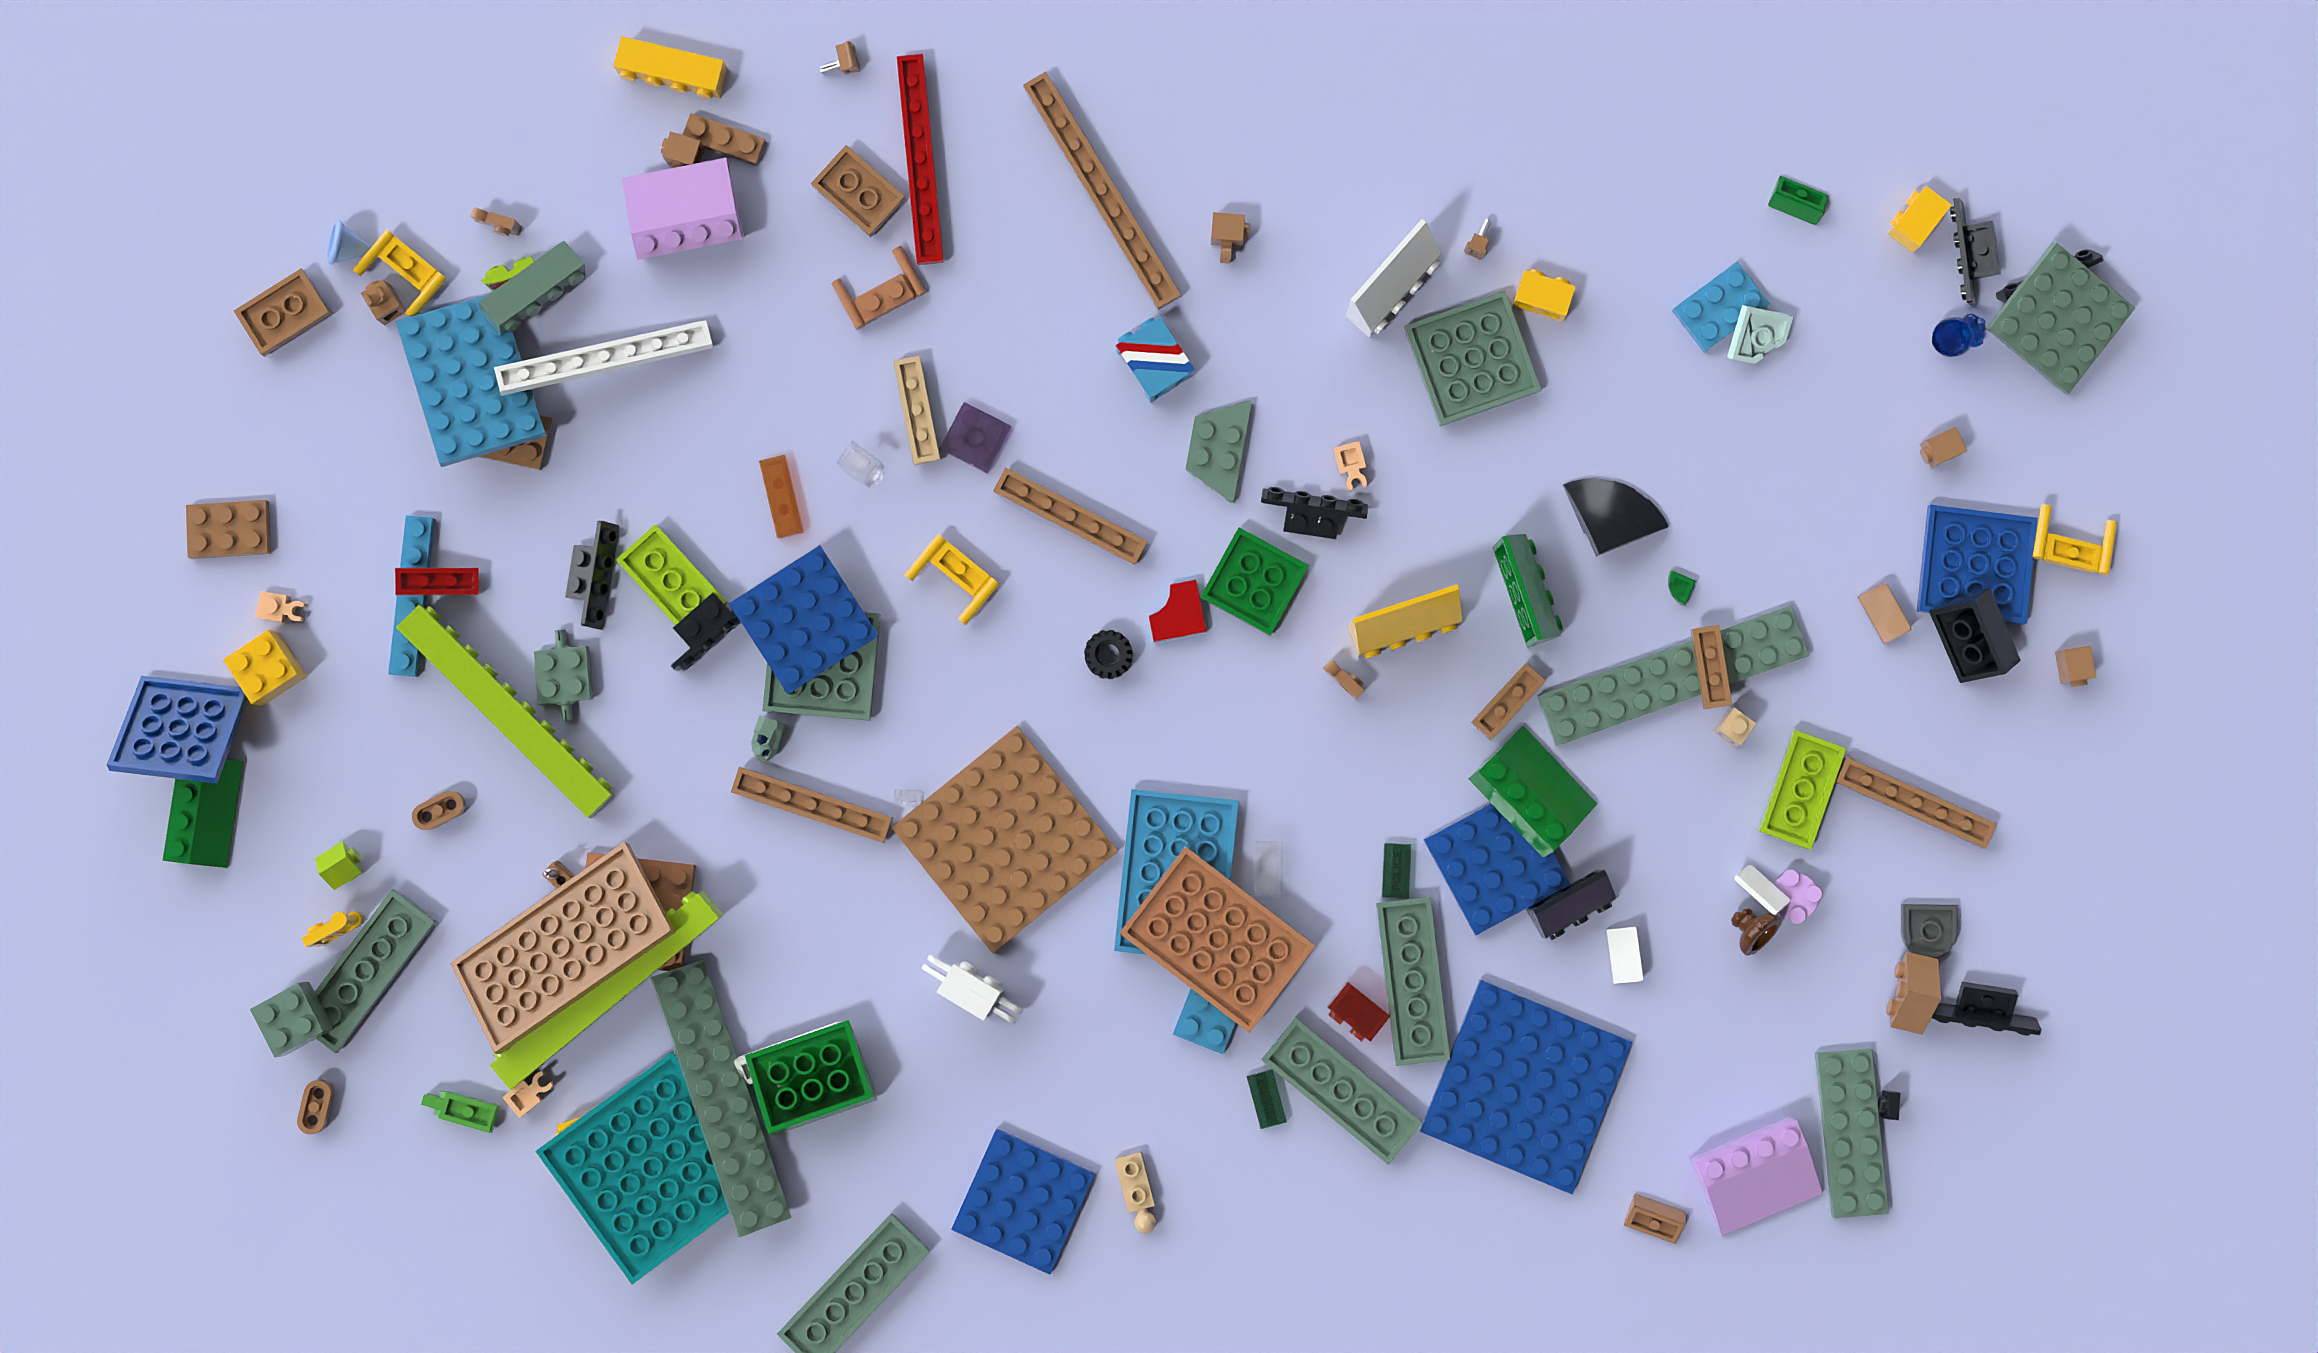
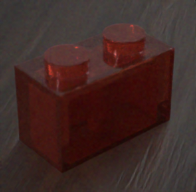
M1347 981L1326 1006L1331 1010L1328 1015L1340 1025L1343 1021L1352 1027L1349 1032L1361 1042L1365 1038L1371 1042L1390 1018L1389 1014Z

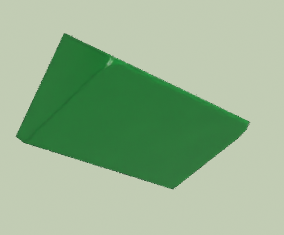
M1779 176L1768 206L1810 224L1817 225L1825 211L1829 195Z

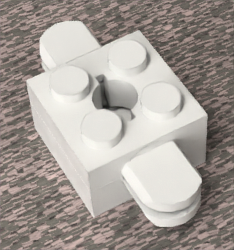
M929 954L927 959L948 972L946 976L925 963L922 966L924 971L942 981L937 991L938 994L983 1021L989 1017L991 1012H994L1015 1024L1017 1018L996 1006V1003L1002 1004L1017 1014H1021L1023 1009L1001 996L1004 990L999 987L1001 985L1000 981L989 975L983 978L976 973L978 968L966 961L961 964L955 963L951 966L936 956Z

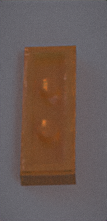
M786 455L760 460L759 464L777 538L781 539L804 533Z

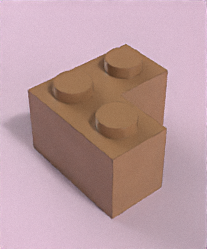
M1906 952L1902 961H1898L1895 966L1894 977L1898 978L1894 999L1888 1001L1886 1014L1890 1016V1027L1922 1035L1941 1000L1939 962L1935 958Z

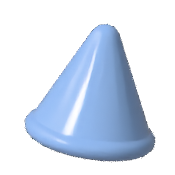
M341 220L335 222L330 236L327 262L332 265L341 261L361 258L368 252L371 246L346 227Z

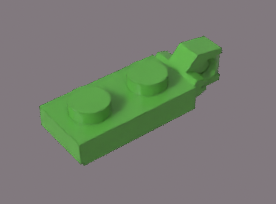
M440 1091L439 1096L430 1093L424 1094L421 1102L423 1106L434 1108L433 1115L438 1116L439 1119L488 1133L493 1132L500 1110V1105L450 1091Z

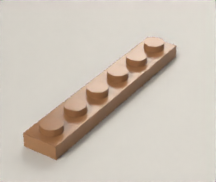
M1006 467L993 490L994 493L1134 566L1137 564L1148 543L1145 539Z
M1848 757L1844 758L1835 783L1983 849L1987 848L1997 825L1992 821Z
M742 767L738 768L731 789V793L882 843L886 841L893 817Z

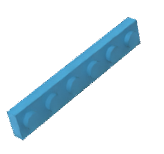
M406 515L400 568H430L435 525L434 518ZM397 596L389 675L418 677L421 652L396 626L418 605L426 607L427 596Z

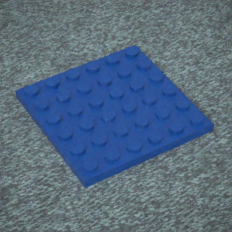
M1479 979L1450 1052V1060L1446 1062L1419 1131L1564 1192L1573 1194L1632 1042Z

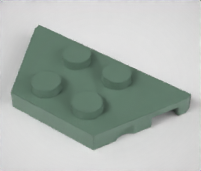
M1250 401L1198 415L1194 419L1185 470L1195 478L1200 479L1206 486L1216 491L1229 503H1234L1252 404Z

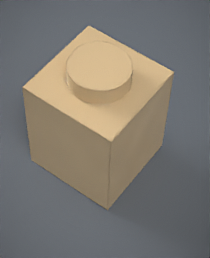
M1731 708L1726 711L1713 732L1733 747L1742 745L1757 723L1736 708Z

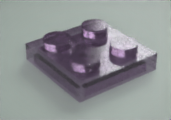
M963 402L939 449L988 474L1012 427Z

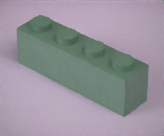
M562 241L479 301L480 312L500 335L507 331L512 332L520 325V321L528 315L530 317L536 315L546 302L558 299L565 288L570 285L575 286L581 282L585 275V264L569 245Z

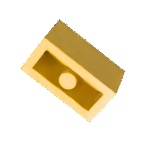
M1927 186L1920 192L1915 190L1905 202L1909 206L1904 213L1899 210L1889 223L1893 227L1887 234L1912 253L1922 245L1952 205Z
M1524 270L1512 306L1563 322L1576 286L1571 285L1569 280L1561 277H1555V279L1545 277V273L1539 270Z

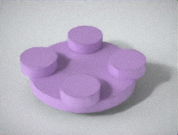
M1795 870L1785 871L1783 876L1774 883L1790 899V903L1779 915L1791 920L1795 924L1804 922L1816 910L1822 897L1821 889L1809 877Z

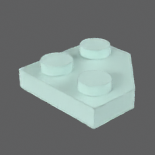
M1742 305L1727 357L1733 360L1756 364L1764 358V354L1786 343L1793 316Z

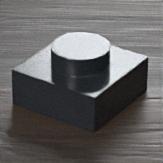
M1882 1090V1096L1878 1098V1112L1881 1113L1882 1118L1899 1120L1900 1093Z

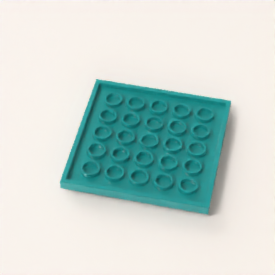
M673 1051L535 1151L631 1285L729 1213L678 1058Z

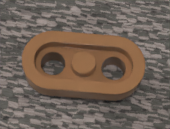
M446 791L416 806L412 812V821L421 830L435 829L459 817L466 808L465 799L458 792ZM451 800L456 802V807L453 810L449 808ZM427 812L432 814V819L429 822L424 818Z
M326 1080L312 1081L304 1089L297 1117V1125L305 1134L319 1133L327 1125L334 1097V1089ZM319 1088L323 1089L324 1096L322 1098L318 1097L317 1090ZM312 1115H315L318 1119L316 1125L311 1123Z

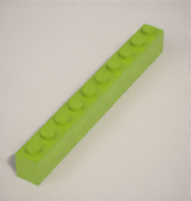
M418 605L396 628L587 818L592 819L615 796L610 791L613 788L612 785L602 776L597 779L591 773L594 769L591 764L583 757L578 760L572 754L575 749L564 738L559 741L553 735L556 730L546 720L540 722L534 716L537 711L527 701L521 703L515 697L518 692L509 683L505 682L502 684L496 678L498 672L488 663L483 665L477 659L479 654L469 644L464 647L457 640L460 635L450 625L445 628L438 621L441 616L431 606L426 609L424 606Z
M704 890L697 894L692 891L681 900L682 907L677 911L671 908L666 912L676 931L674 934L525 1036L511 1048H508L500 1055L496 1053L493 1055L496 1060L490 1064V1067L509 1090L516 1087L724 916Z

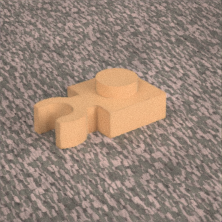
M1360 442L1333 448L1339 475L1346 473L1348 475L1346 480L1347 490L1349 492L1353 490L1351 482L1354 479H1358L1361 482L1362 488H1366L1367 480L1359 472V470L1366 468Z
M260 591L255 617L285 623L287 615L293 621L304 622L305 618L296 616L295 611L298 607L307 608V604L300 601H293L289 604V596Z
M545 1071L535 1074L532 1084L524 1079L502 1097L519 1118L523 1117L543 1100L538 1093L546 1092L553 1088L555 1084L553 1081L547 1086L540 1084V1078L546 1073Z

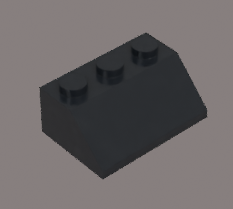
M1990 588L1966 593L1929 610L1959 683L2004 675L2021 661Z
M1595 870L1531 906L1526 911L1541 937H1550L1551 940H1554L1565 933L1563 928L1573 923L1574 927L1579 926L1589 920L1587 915L1596 910L1599 914L1612 907L1611 901L1616 899L1606 871Z

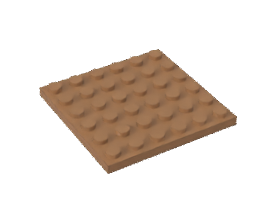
M1018 726L1013 728L891 827L992 954L1118 852L1117 848Z

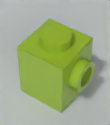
M343 841L315 858L318 874L333 890L338 889L347 882L353 881L362 873L360 854L354 847L349 848Z

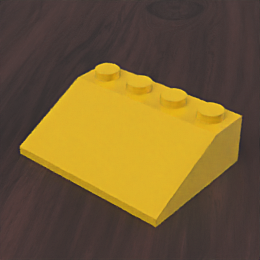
M1458 584L1353 618L1348 628L1358 657L1365 655L1366 659L1381 654L1380 649L1389 646L1391 651L1407 646L1405 641L1414 638L1416 642L1432 638V632L1441 630L1442 634L1456 630V624L1462 622Z

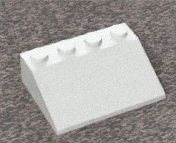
M1423 219L1420 220L1350 299L1346 318L1369 338L1374 332L1379 334L1386 327L1388 322L1385 319L1392 312L1396 315L1406 302L1403 299L1410 292L1414 295L1422 286L1423 282L1420 280L1426 273L1432 275L1441 264L1438 261L1441 251L1427 223Z

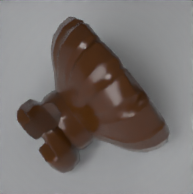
M1750 908L1736 912L1731 918L1733 926L1738 927L1742 931L1740 938L1741 952L1749 956L1762 949L1778 931L1781 925V918L1772 913L1756 917Z

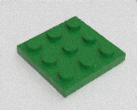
M1238 527L1200 599L1271 636L1309 565Z

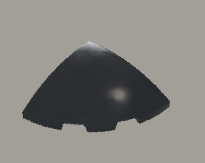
M1598 478L1581 479L1563 484L1584 534L1586 533L1596 557L1669 527L1659 509L1649 499L1626 484Z

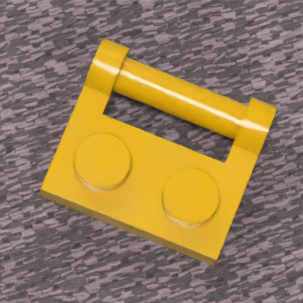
M336 912L331 916L330 922L326 924L320 922L308 928L309 933L301 937L305 947L325 946L361 926L364 919L363 915L359 912H349L348 914Z

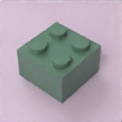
M310 982L297 983L250 1009L274 1058L286 1056L334 1030Z

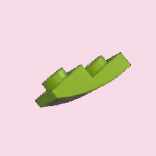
M531 256L523 257L513 264V269L510 271L503 264L494 266L485 273V277L481 281L490 290H496L535 260Z

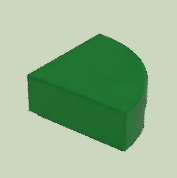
M1671 570L1668 575L1669 591L1679 604L1685 606L1696 581Z

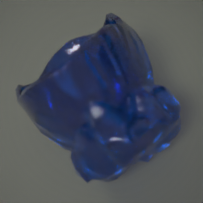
M1971 313L1964 315L1962 318H1945L1933 330L1932 345L1938 353L1946 357L1961 356L1967 353L1970 348L1983 344L1986 336V321Z

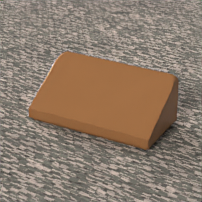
M1886 583L1858 596L1883 644L1912 630Z
M1634 1194L1624 1226L1676 1244L1686 1224V1213L1677 1208Z

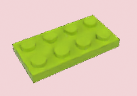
M656 524L616 559L675 625L712 592L725 605L728 604L725 598Z
M1793 730L1758 832L1804 849L1812 850L1846 748L1798 730Z

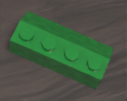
M226 759L218 783L175 779L162 861L228 868L244 761Z

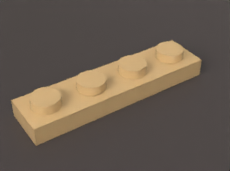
M920 356L895 360L893 362L913 463L916 466L941 461Z

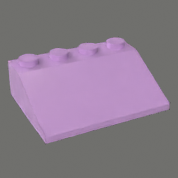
M727 157L622 178L630 232L637 260L741 240L745 237Z
M1791 1117L1689 1158L1722 1236L1823 1194L1808 1145L1797 1120Z

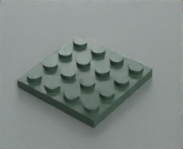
M2052 242L1990 322L1986 330L2064 394H2069L2128 319L2135 307L2057 242Z
M1505 291L1404 326L1440 427L1541 391Z
M864 612L879 634L881 614ZM879 636L790 694H787L767 663L762 711L871 721Z

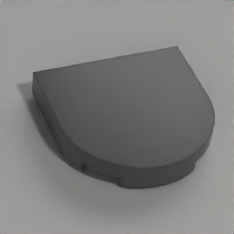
M1901 904V936L1907 949L1911 953L1931 958H1939L1946 954L1956 943L1958 936V905Z

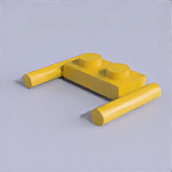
M387 229L352 269L359 276H362L375 259L379 257L421 291V294L404 312L409 317L416 316L447 280L446 277Z
M2041 505L2032 557L2042 559L2044 562L2089 573L2097 572L2101 575H2109L2117 522L2106 521L2103 545L2101 546L2048 533L2052 506Z
M939 534L904 574L913 582L930 561L974 597V600L958 618L964 625L969 623L1000 585Z

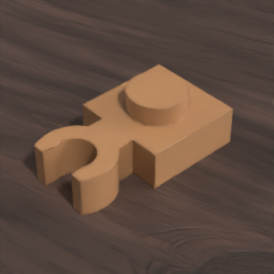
M475 207L470 216L475 222L492 226L494 228L493 232L509 237V234L518 236L522 227L515 219L493 212L489 213Z
M1330 660L1323 667L1355 700L1365 691L1361 687L1364 683L1355 674L1351 673L1348 675L1333 660Z

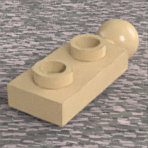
M1139 1152L1114 1160L1128 1213L1137 1211L1134 1226L1138 1232L1148 1234L1154 1230L1156 1220L1148 1212L1147 1208L1153 1207L1155 1204L1142 1153Z

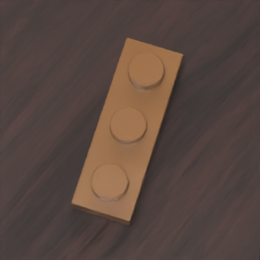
M690 113L683 132L684 136L700 140L707 149L756 166L766 144L764 138Z
M1714 625L1691 629L1703 710L1731 706L1732 699L1720 626Z
M1525 663L1471 723L1491 741L1546 680Z

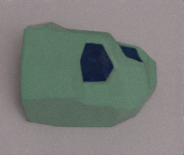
M759 715L751 741L752 752L758 760L767 762L775 756L781 747L787 724Z

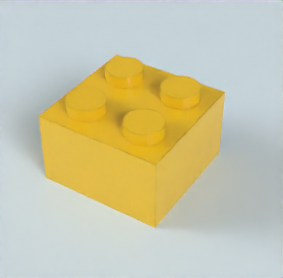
M266 630L223 659L250 703L254 705L264 706L308 677L280 633L272 630Z

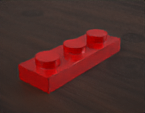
M395 568V596L479 595V568Z

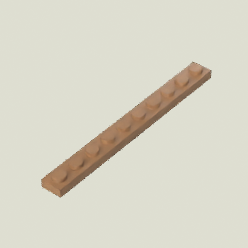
M1046 71L1023 84L1024 90L1157 310L1179 299L1181 294Z

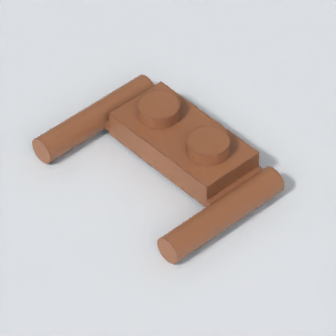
M901 246L896 247L892 252L904 274H900L858 296L854 301H852L841 279H836L831 283L856 330L863 328L866 324L926 293Z

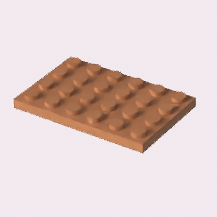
M1186 846L1120 932L1127 940L1249 1033L1315 948L1313 943Z

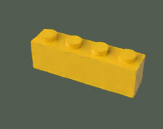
M623 36L620 38L613 65L617 73L620 74V77L625 80L635 81L637 78L645 80L646 84L654 87H661L662 84L670 86L673 91L679 93H686V91L695 92L697 96L704 99L721 97L728 70L724 60Z

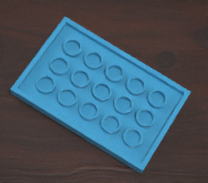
M486 296L396 321L441 467L546 437L531 389L501 396L494 367L520 362L522 358L513 331H507L500 335L480 312L479 301Z
M1131 789L1114 951L1146 954L1122 936L1120 932L1185 846L1231 880L1239 800Z

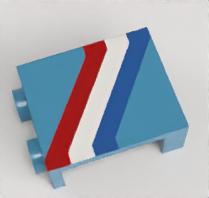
M1153 317L1146 320L1140 325V330L1134 334L1128 332L1122 335L1117 340L1119 343L1115 345L1117 353L1122 355L1144 389V394L1150 403L1195 375V369L1161 317L1156 320Z

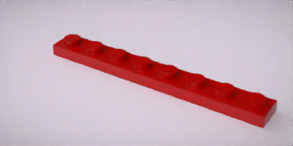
M923 54L896 56L917 265L944 263Z

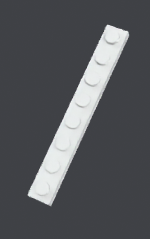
M704 320L494 367L501 396L707 350L713 348L707 322Z

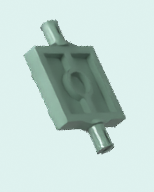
M555 630L556 647L549 650L534 651L538 705H560L562 721H573L572 705L579 701L593 700L589 646H567L566 630Z

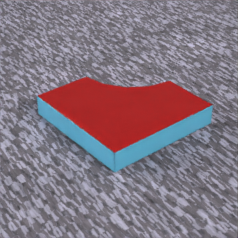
M1196 580L1170 584V595L1166 605L1159 612L1149 615L1154 643L1206 633Z

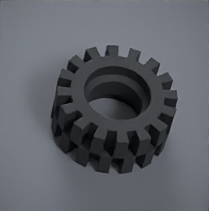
M1102 630L1092 635V638L1087 641L1084 650L1085 662L1091 672L1099 676V678H1118L1127 672L1132 663V647L1129 640L1122 633L1115 632L1114 630ZM1106 644L1114 645L1119 651L1118 660L1111 665L1103 664L1098 658L1099 649Z

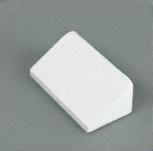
M1748 865L1734 877L1738 884L1773 915H1779L1790 903V899L1752 865Z
M1636 927L1606 930L1613 984L1643 981Z

